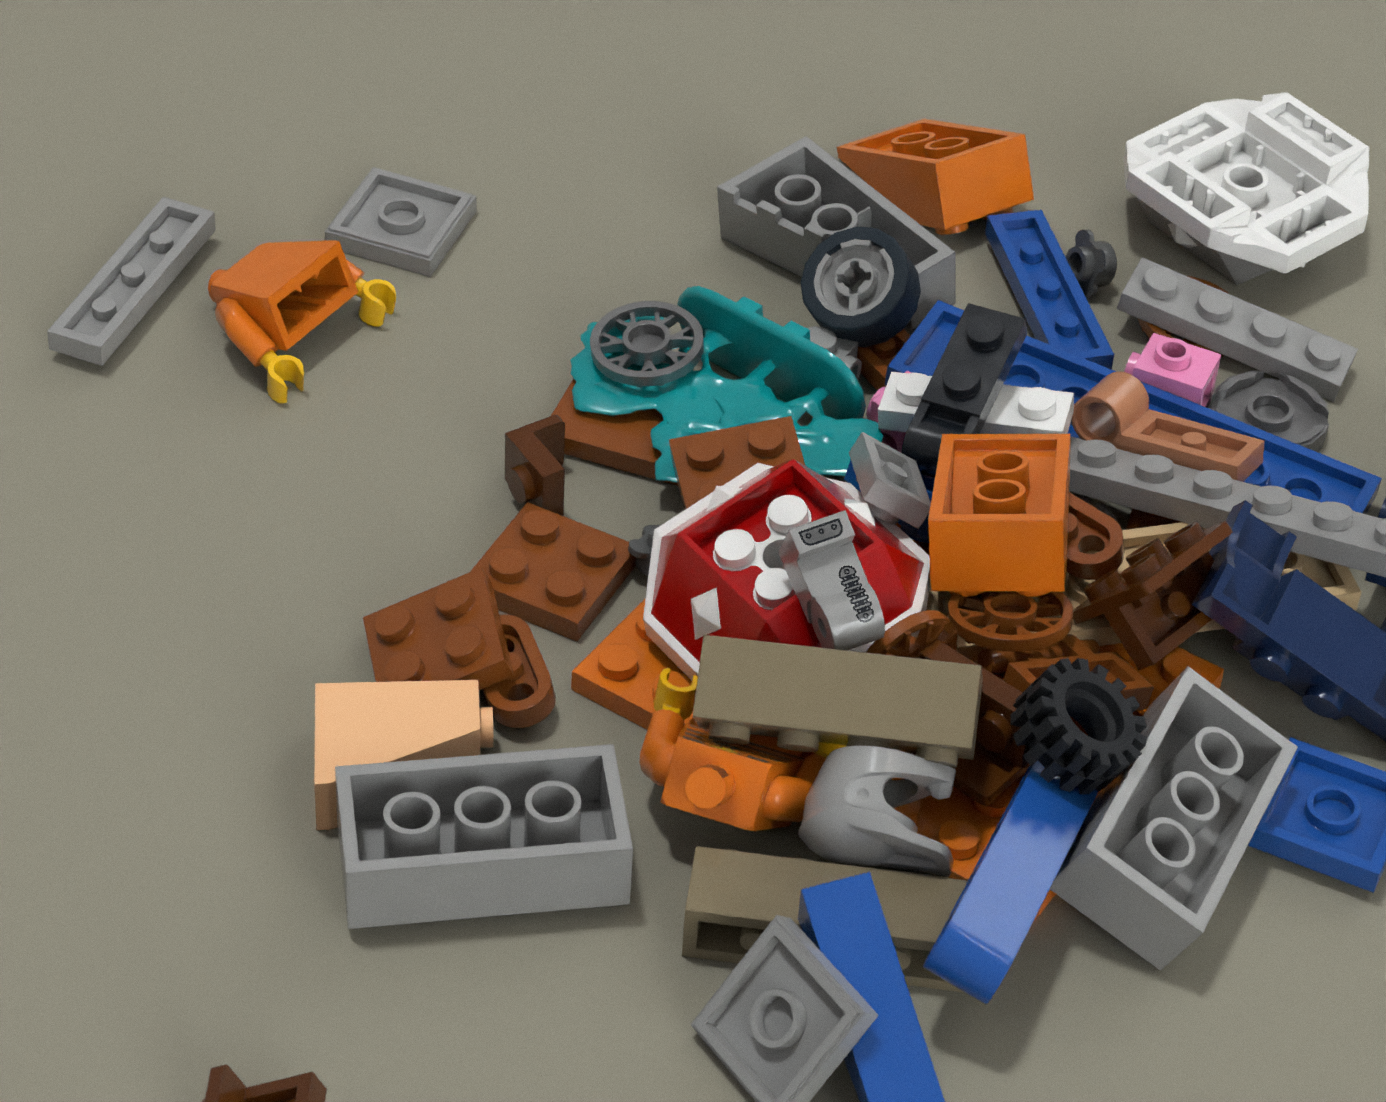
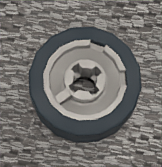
M856 226L835 232L817 245L805 263L800 282L803 303L821 327H826L833 331L836 337L840 339L858 342V347H869L886 342L902 331L917 311L921 293L918 271L897 240L877 228ZM864 280L862 285L858 287V293L853 294V286L858 281Z

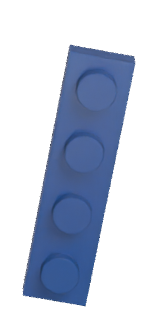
M1033 210L987 216L985 234L1035 339L1112 369L1114 353L1043 211Z

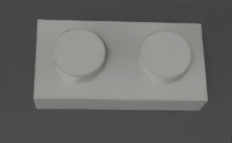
M862 432L849 451V455L856 474V481L865 500L864 502L868 504L872 514L885 522L896 524L901 519L919 529L929 514L931 502L916 461Z

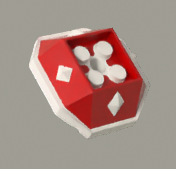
M795 459L777 466L757 463L723 486H716L712 493L654 529L643 614L646 635L691 681L693 675L698 676L703 635L822 648L812 624H809L778 552L789 529L846 510L855 533L852 540L868 583L879 600L885 622V631L912 614L926 611L928 594L931 589L930 557L896 524L885 522L872 514L868 504L864 502L865 500L861 492L851 483L825 478ZM919 631L912 633L911 636L915 637L919 634ZM873 642L864 644L862 646L847 651L865 653L866 650L873 644Z

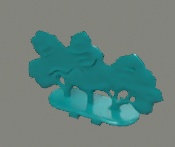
M701 286L687 287L678 298L677 306L690 312L702 327L704 350L700 360L703 364L701 370H691L686 376L665 383L662 386H642L640 388L612 381V379L600 372L592 360L590 336L597 322H591L587 325V330L580 335L585 348L570 360L572 365L570 374L576 381L572 389L574 408L579 411L615 416L629 414L638 410L656 409L662 414L663 421L650 431L653 447L661 451V457L655 461L656 480L677 482L670 454L669 439L782 417H792L805 465L820 475L845 477L851 459L849 451L862 432L882 442L884 437L881 430L878 429V422L863 418L866 408L864 393L856 376L848 366L827 349L810 341L809 329L793 321H789L783 327L763 317V306L745 296L734 302L713 290ZM655 316L635 317L636 322L643 320L655 321ZM680 324L681 329H684L685 326ZM613 327L607 334L622 339L623 332ZM676 347V348H679L678 351H680L681 353H686V352H688L692 347ZM624 352L606 353L604 356L607 359L624 355ZM709 361L741 379L732 380L718 375L711 369ZM662 362L654 366L659 370L671 365ZM633 364L627 369L641 371L643 366ZM805 412L813 416L812 421L807 426H800L797 422Z

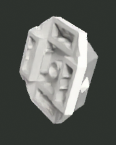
M1287 92L1263 95L1262 101L1230 99L1206 102L1126 141L1123 158L1125 187L1127 191L1137 197L1148 222L1236 285L1271 270L1286 274L1299 266L1304 267L1307 262L1363 233L1365 230L1369 202L1367 173L1369 168V147Z

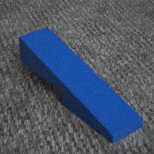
M870 872L801 889L798 921L802 931L879 1015L844 1058L859 1101L945 1102Z

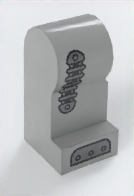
M846 510L789 529L778 553L809 624H812L822 648L847 651L883 638L885 622L879 600L868 583L852 540L855 533Z

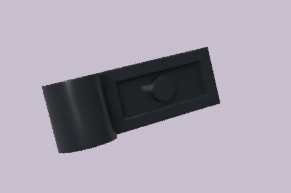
M970 303L967 304L921 398V402L903 441L901 453L916 461L921 474L935 477L942 434H980L1027 336L1025 318Z

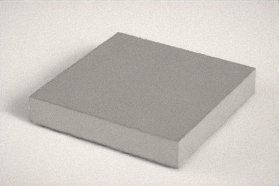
M374 167L325 230V241H340L344 253L431 277L476 213V196Z
M776 915L690 1025L756 1102H810L879 1015L791 918Z

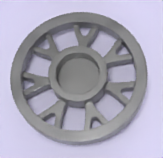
M661 301L634 302L610 311L597 322L590 336L591 356L600 372L612 379V381L640 388L642 386H662L665 383L686 376L698 364L704 350L703 330L699 321L690 312L677 305ZM655 316V321L643 320L636 322L635 317ZM677 322L685 326L681 331L673 335L670 334L669 328ZM615 327L623 332L622 339L611 336L607 332ZM692 347L689 353L672 351V348ZM624 352V355L607 359L604 356L606 353ZM666 362L671 366L657 370L654 365ZM633 364L643 366L641 371L627 369Z

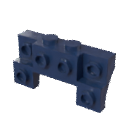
M1246 500L1233 506L1226 519L1233 533L1210 550L1209 553L1214 562L1192 605L1237 636L1231 648L1250 660V665L1254 671L1267 679L1279 681L1302 697L1303 704L1309 710L1333 720L1349 715L1386 741V617L1379 628L1299 570L1295 569L1281 576L1297 536L1290 531L1281 535L1250 513L1253 505Z

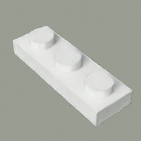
M891 372L878 407V429L907 432L932 376L922 373ZM1003 385L980 434H1067L1074 413V393L1054 391L1042 387L1028 388Z

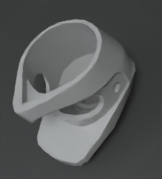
M859 745L838 748L828 754L806 796L803 820L798 835L811 851L836 864L875 868L883 866L916 874L949 877L954 862L950 849L938 841L918 834V828L914 821L894 808L930 795L936 799L949 798L953 790L956 770L950 766L927 761L924 758L890 748ZM892 778H903L902 780H891Z

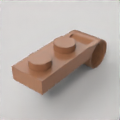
M1112 372L1074 404L1071 422L1077 435L1086 441L1104 440L1112 443L1117 449L1139 455L1165 456L1172 460L1174 464L1200 471H1222L1230 475L1232 479L1242 482L1263 463L1265 440L1149 409L1148 393L1144 385L1136 377L1126 372Z

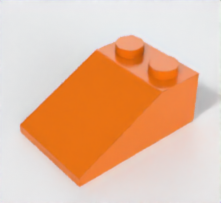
M922 119L837 147L838 158L860 178L920 225L935 228V233L939 235H950L969 229L968 222L979 218L987 220L989 215L1013 213L1014 206L1034 200L1026 137L1022 133Z
M942 434L928 517L931 591H948L951 594L962 595V597L976 596L984 591H1015L1027 597H1039L1050 592H1065L1071 434Z

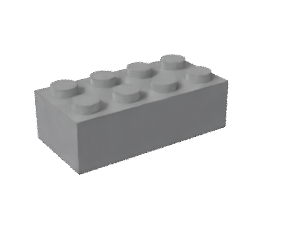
M1189 666L1146 709L1143 717H1145L1147 727L1140 733L1147 737L1146 746L1140 751L1142 754L1107 787L1100 791L1050 887L1051 891L1160 971L1204 932L1298 746Z
M614 744L335 766L337 826L348 929L630 904L633 846Z

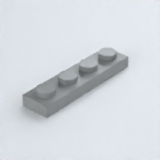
M162 197L48 329L49 349L103 366L215 232V212Z
M1141 257L1126 284L1117 309L1255 369L1265 371V373L1279 378L1280 374L1293 376L1314 388L1321 397L1334 402L1358 351L1353 346Z

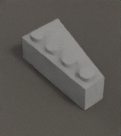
M807 136L717 187L721 238L802 277L805 263L817 245L835 232L856 226L877 228L897 240L918 271L921 287L917 311L906 325V328L912 330L919 326L938 300L950 305L956 303L955 251ZM864 280L858 281L853 286V294L858 293V287L862 285Z

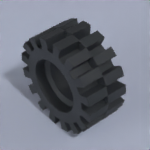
M1069 658L1060 659L1055 665L1052 664L1015 700L1013 707L1016 710L1011 714V725L1020 727L1013 734L1016 745H1028L1030 748L1023 756L1027 763L1031 766L1036 761H1039L1045 767L1040 773L1043 779L1050 782L1058 776L1060 777L1059 789L1071 792L1078 786L1080 795L1090 794L1095 789L1099 792L1107 787L1142 754L1140 751L1146 746L1147 737L1140 734L1147 727L1145 717L1133 716V712L1140 707L1135 696L1125 699L1120 692L1126 685L1119 678L1110 683L1106 680L1108 669L1098 664L1089 671L1088 660L1077 658L1072 664ZM1070 717H1072L1073 719H1075V720L1084 728V730L1086 731V733H1087L1088 735H1086L1085 733H1083V732L1074 724V722L1072 721V719H1071Z

